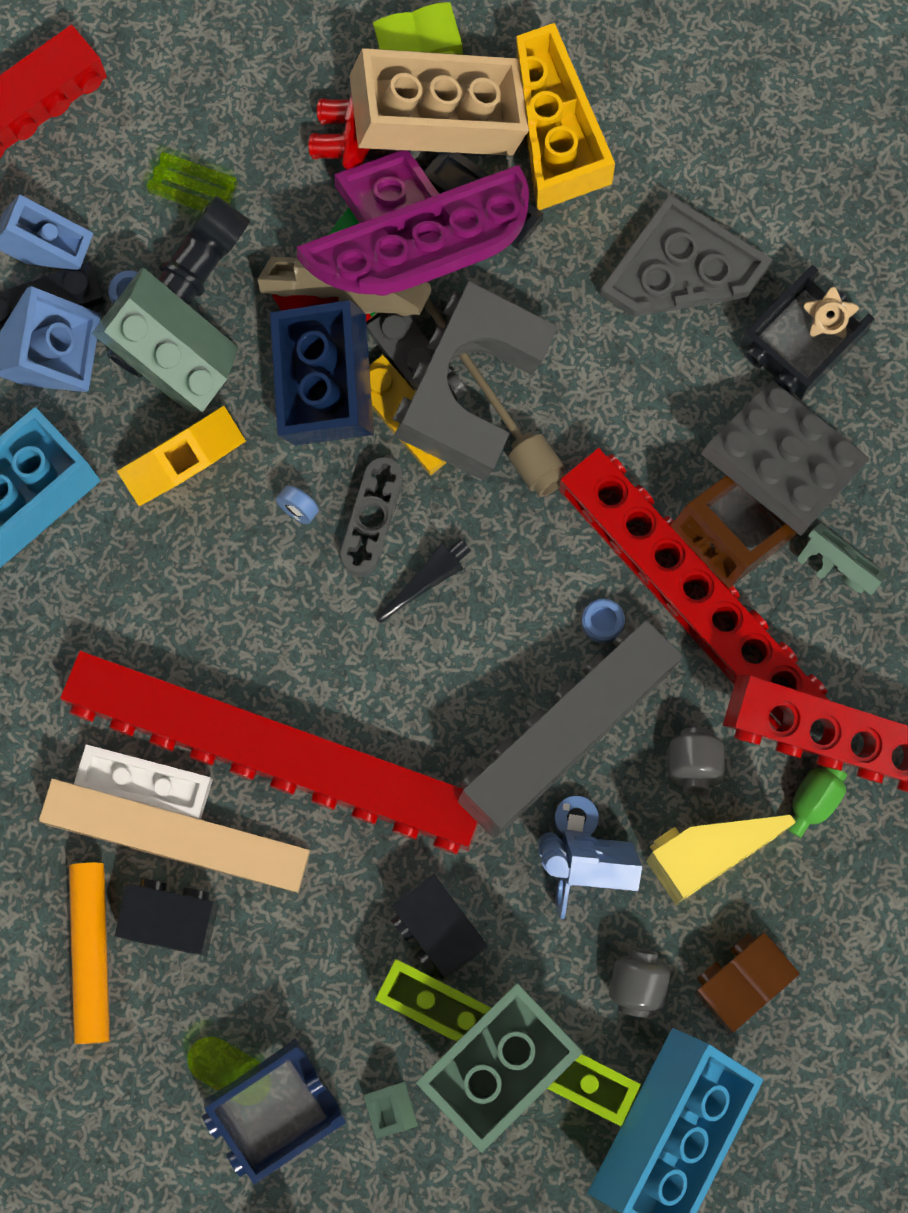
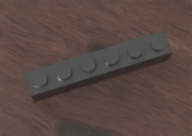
M647 620L636 630L630 625L624 629L612 642L616 648L607 657L602 653L596 655L583 669L586 676L578 684L575 685L571 680L567 682L553 697L556 704L545 713L541 708L537 710L523 724L522 727L526 732L516 741L511 737L507 738L492 753L491 756L495 761L485 770L477 766L460 783L464 790L459 797L458 803L494 840L676 668L683 655Z

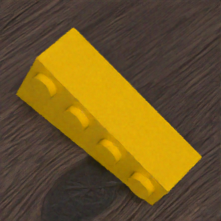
M555 23L518 35L516 39V58L519 59L529 129L526 137L536 208L542 210L612 185L615 161Z

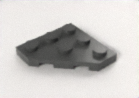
M669 194L603 285L600 296L633 317L748 298L771 266L773 259Z

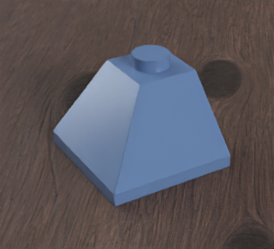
M28 287L0 331V377L24 386L81 392L89 391L97 338L91 333L99 324L101 313L35 287Z

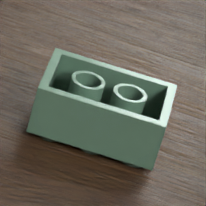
M517 983L416 1084L482 1153L583 1051L523 987Z

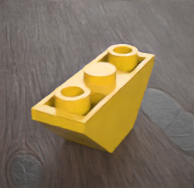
M222 406L117 470V473L138 506H141L207 468L246 442L225 406Z

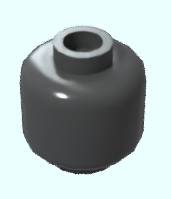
M691 727L683 729L680 735L674 737L669 743L668 775L670 780L674 784L683 787V792L686 794L704 795L709 793V788L719 785L725 777V746L723 741L716 737L712 730L707 728Z
M632 948L631 955L621 956L614 961L609 996L614 1003L618 1004L619 1012L648 1018L653 1016L654 1011L661 1010L666 1005L671 970L665 963L657 960V952L642 948Z

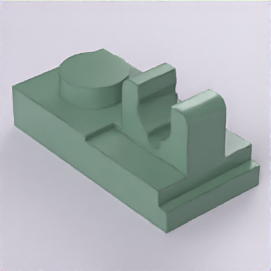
M822 523L818 524L810 532L808 537L811 539L798 556V562L803 565L811 555L820 553L823 555V566L816 576L819 578L826 577L836 565L838 567L837 570L844 574L842 577L843 581L859 593H863L865 590L868 594L872 595L888 576L887 573Z

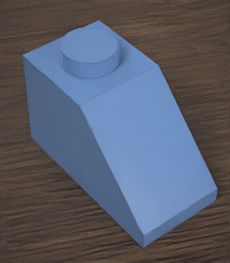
M19 194L3 211L0 218V251L29 265L78 270L81 268L94 233Z

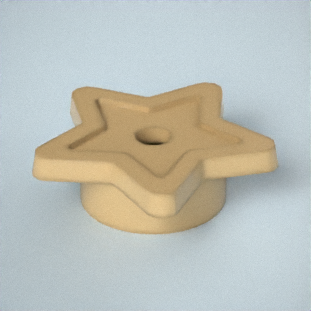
M830 287L822 300L808 301L804 304L805 310L813 318L810 335L813 337L825 333L835 334L844 338L847 334L846 325L849 317L859 310L857 304L841 301L835 287ZM828 311L834 312L832 317L826 316Z

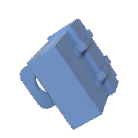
M564 831L563 841L552 832L545 833L540 837L538 852L541 856L542 865L551 876L559 877L555 901L559 919L565 918L569 889L572 885L638 891L642 864L632 842L596 839L591 837L590 833Z

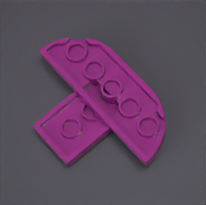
M409 150L398 151L335 174V187L359 224L297 246V259L317 279L348 292L386 296L415 287L488 259L508 247L517 238L526 221L529 202L527 180L520 166L517 165L439 194Z

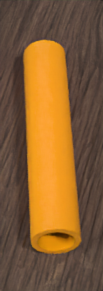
M104 863L69 865L74 1044L110 1042Z

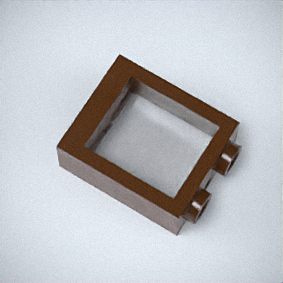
M727 475L688 503L671 525L675 532L728 588L745 577L797 534L796 531Z

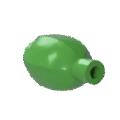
M824 766L811 769L802 780L793 797L792 807L795 813L793 819L796 823L787 830L801 839L810 824H818L825 821L843 799L846 793V786L843 782L848 775L844 771Z

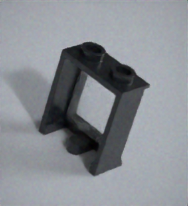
M813 264L745 332L740 345L744 349L743 354L753 366L757 368L763 366L774 376V382L790 395L795 394L801 401L858 341L868 333L875 319L869 313L860 322L853 316L849 317L846 325L847 334L844 338L835 334L825 333L814 337L811 336L810 329L813 318L805 310L804 304L808 301L822 300L826 294L814 283L818 269ZM837 290L841 301L848 302L845 294ZM828 311L826 316L832 317L834 312Z

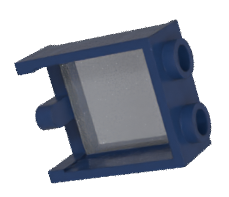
M296 1038L210 1097L204 1098V1109L207 1113L201 1116L211 1135L215 1139L222 1136L230 1147L231 1151L226 1153V1156L235 1172L240 1177L247 1174L253 1184H256L346 1123L344 1112Z

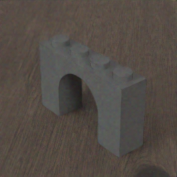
M468 281L461 294L453 291L443 311V314L449 316L445 328L437 326L426 347L433 351L428 364L420 361L413 374L410 384L415 386L416 389L411 400L403 397L395 412L393 420L399 422L394 437L484 481L494 469L510 433L473 415L455 400L447 380L449 362L464 353L482 352L495 356L532 375L542 363L558 326Z

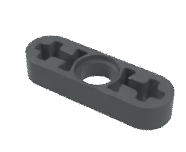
M381 457L373 460L368 464L362 479L341 548L342 564L345 570L355 577H366L372 574L377 569L403 485L402 470L393 459ZM384 469L390 470V476L394 479V482H386L382 493L383 499H390L389 503L379 497H375L378 482L373 476L374 474L381 475ZM367 493H370V494H372L373 496H368V497H366V494H367ZM376 507L382 510L384 520L379 526L369 528L361 523L360 516L366 508ZM356 531L369 538L366 552L369 557H372L370 561L363 560L360 566H355L353 557L349 555L350 552L357 553L360 549L362 539L361 536H354ZM379 537L377 542L370 539Z

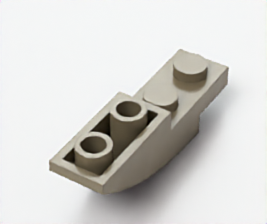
M270 257L257 279L260 293L277 294L283 297L292 295H308L318 298L338 297L339 302L352 301L366 314L375 312L396 313L400 316L420 315L431 293V286L427 282L386 296L344 291L317 279L297 258Z

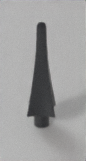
M461 538L450 548L441 543L402 591L377 614V621L380 623L386 621L418 596L463 570L464 568L459 561L471 552L466 543Z

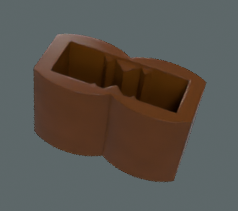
M749 932L729 949L735 956L727 964L721 967L716 961L696 978L701 983V986L694 993L729 1034L741 1027L800 974L765 932L756 938Z

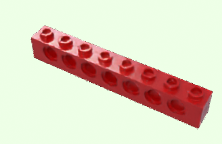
M597 448L560 479V493L733 684H735L737 675H749L769 682L773 678L781 677L786 679L794 690L829 700L825 696L828 692L823 683L813 674L807 676L796 664L798 658L793 650L782 641L777 643L768 634L769 626L762 616L755 610L748 612L737 600L740 598V595L734 586L728 588L716 577L703 560L671 527L674 520L667 515L663 518L652 506L654 505V500L646 489L641 485L634 487L624 476L626 470L614 455L609 454L606 456L600 448ZM612 490L620 496L621 501L615 505H607L599 499L598 495L603 491ZM632 521H641L646 524L649 533L644 536H634L628 531L626 526ZM660 552H669L675 556L677 565L671 568H664L656 562L655 555ZM688 583H697L704 588L706 596L699 600L691 599L685 594L683 587ZM718 614L729 616L733 620L734 629L727 632L718 630L713 624L712 617ZM745 646L757 647L763 655V661L758 664L747 662L742 656L741 649ZM778 706L774 707L769 714V724L774 730L778 729L783 722V713Z

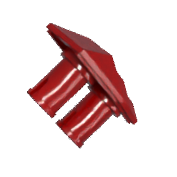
M352 93L350 99L320 98L317 103V119L320 121V124H346L343 134L312 133L308 142L310 156H312V159H343L342 164L346 170L362 165L370 149L358 148Z

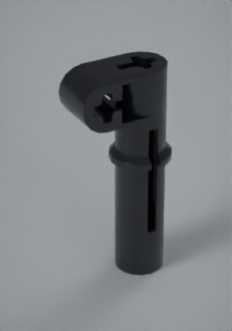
M215 195L197 218L171 260L160 265L159 269L162 273L158 280L186 304L190 305L195 296L200 297L204 293V282L218 262L231 251L251 220ZM111 349L108 351L107 356L115 364L132 375L142 378V374Z

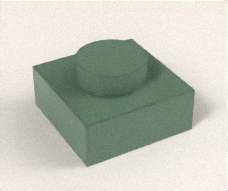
M405 1082L363 1095L376 1139L418 1126Z

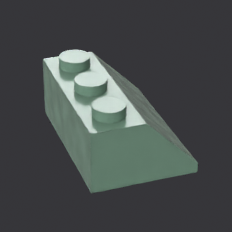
M144 267L139 270L91 333L187 412H203L228 379L239 349L238 346Z

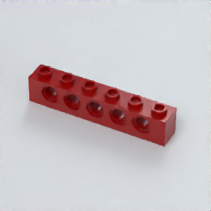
M737 675L722 725L736 730L734 738L755 745H760L762 738L777 743L775 751L801 758L803 751L818 756L816 764L842 771L843 764L858 768L857 777L882 784L884 777L898 781L896 789L908 793L907 725L757 677ZM778 706L783 713V722L778 729L774 730L769 724V714L774 707ZM819 720L823 725L824 733L822 738L815 743L810 736V728L813 722ZM859 732L863 737L864 746L862 751L855 755L851 749V741L854 735ZM897 746H900L904 753V759L901 765L896 768L892 762V753Z

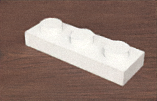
M86 745L74 785L201 820L213 779L208 776Z

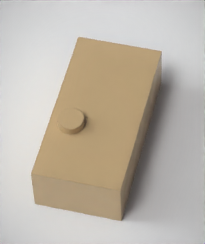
M362 48L350 73L358 148L513 155L529 131L518 58Z

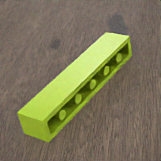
M395 959L375 999L377 1002L455 1042H458L491 1009V1007ZM581 1054L547 1089L618 1126H622L641 1084Z

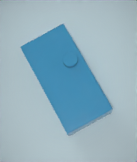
M36 407L0 436V568L101 481L88 462Z
M672 1028L587 1194L619 1213H697L764 1079L710 1044Z

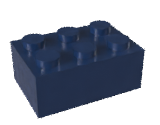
M350 300L270 312L278 436L297 446L374 435L366 313Z

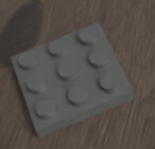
M773 380L706 445L701 455L800 536L870 459Z

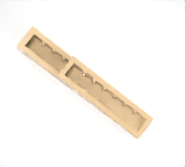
M51 779L39 821L47 826L299 893L310 854L308 849L56 779Z

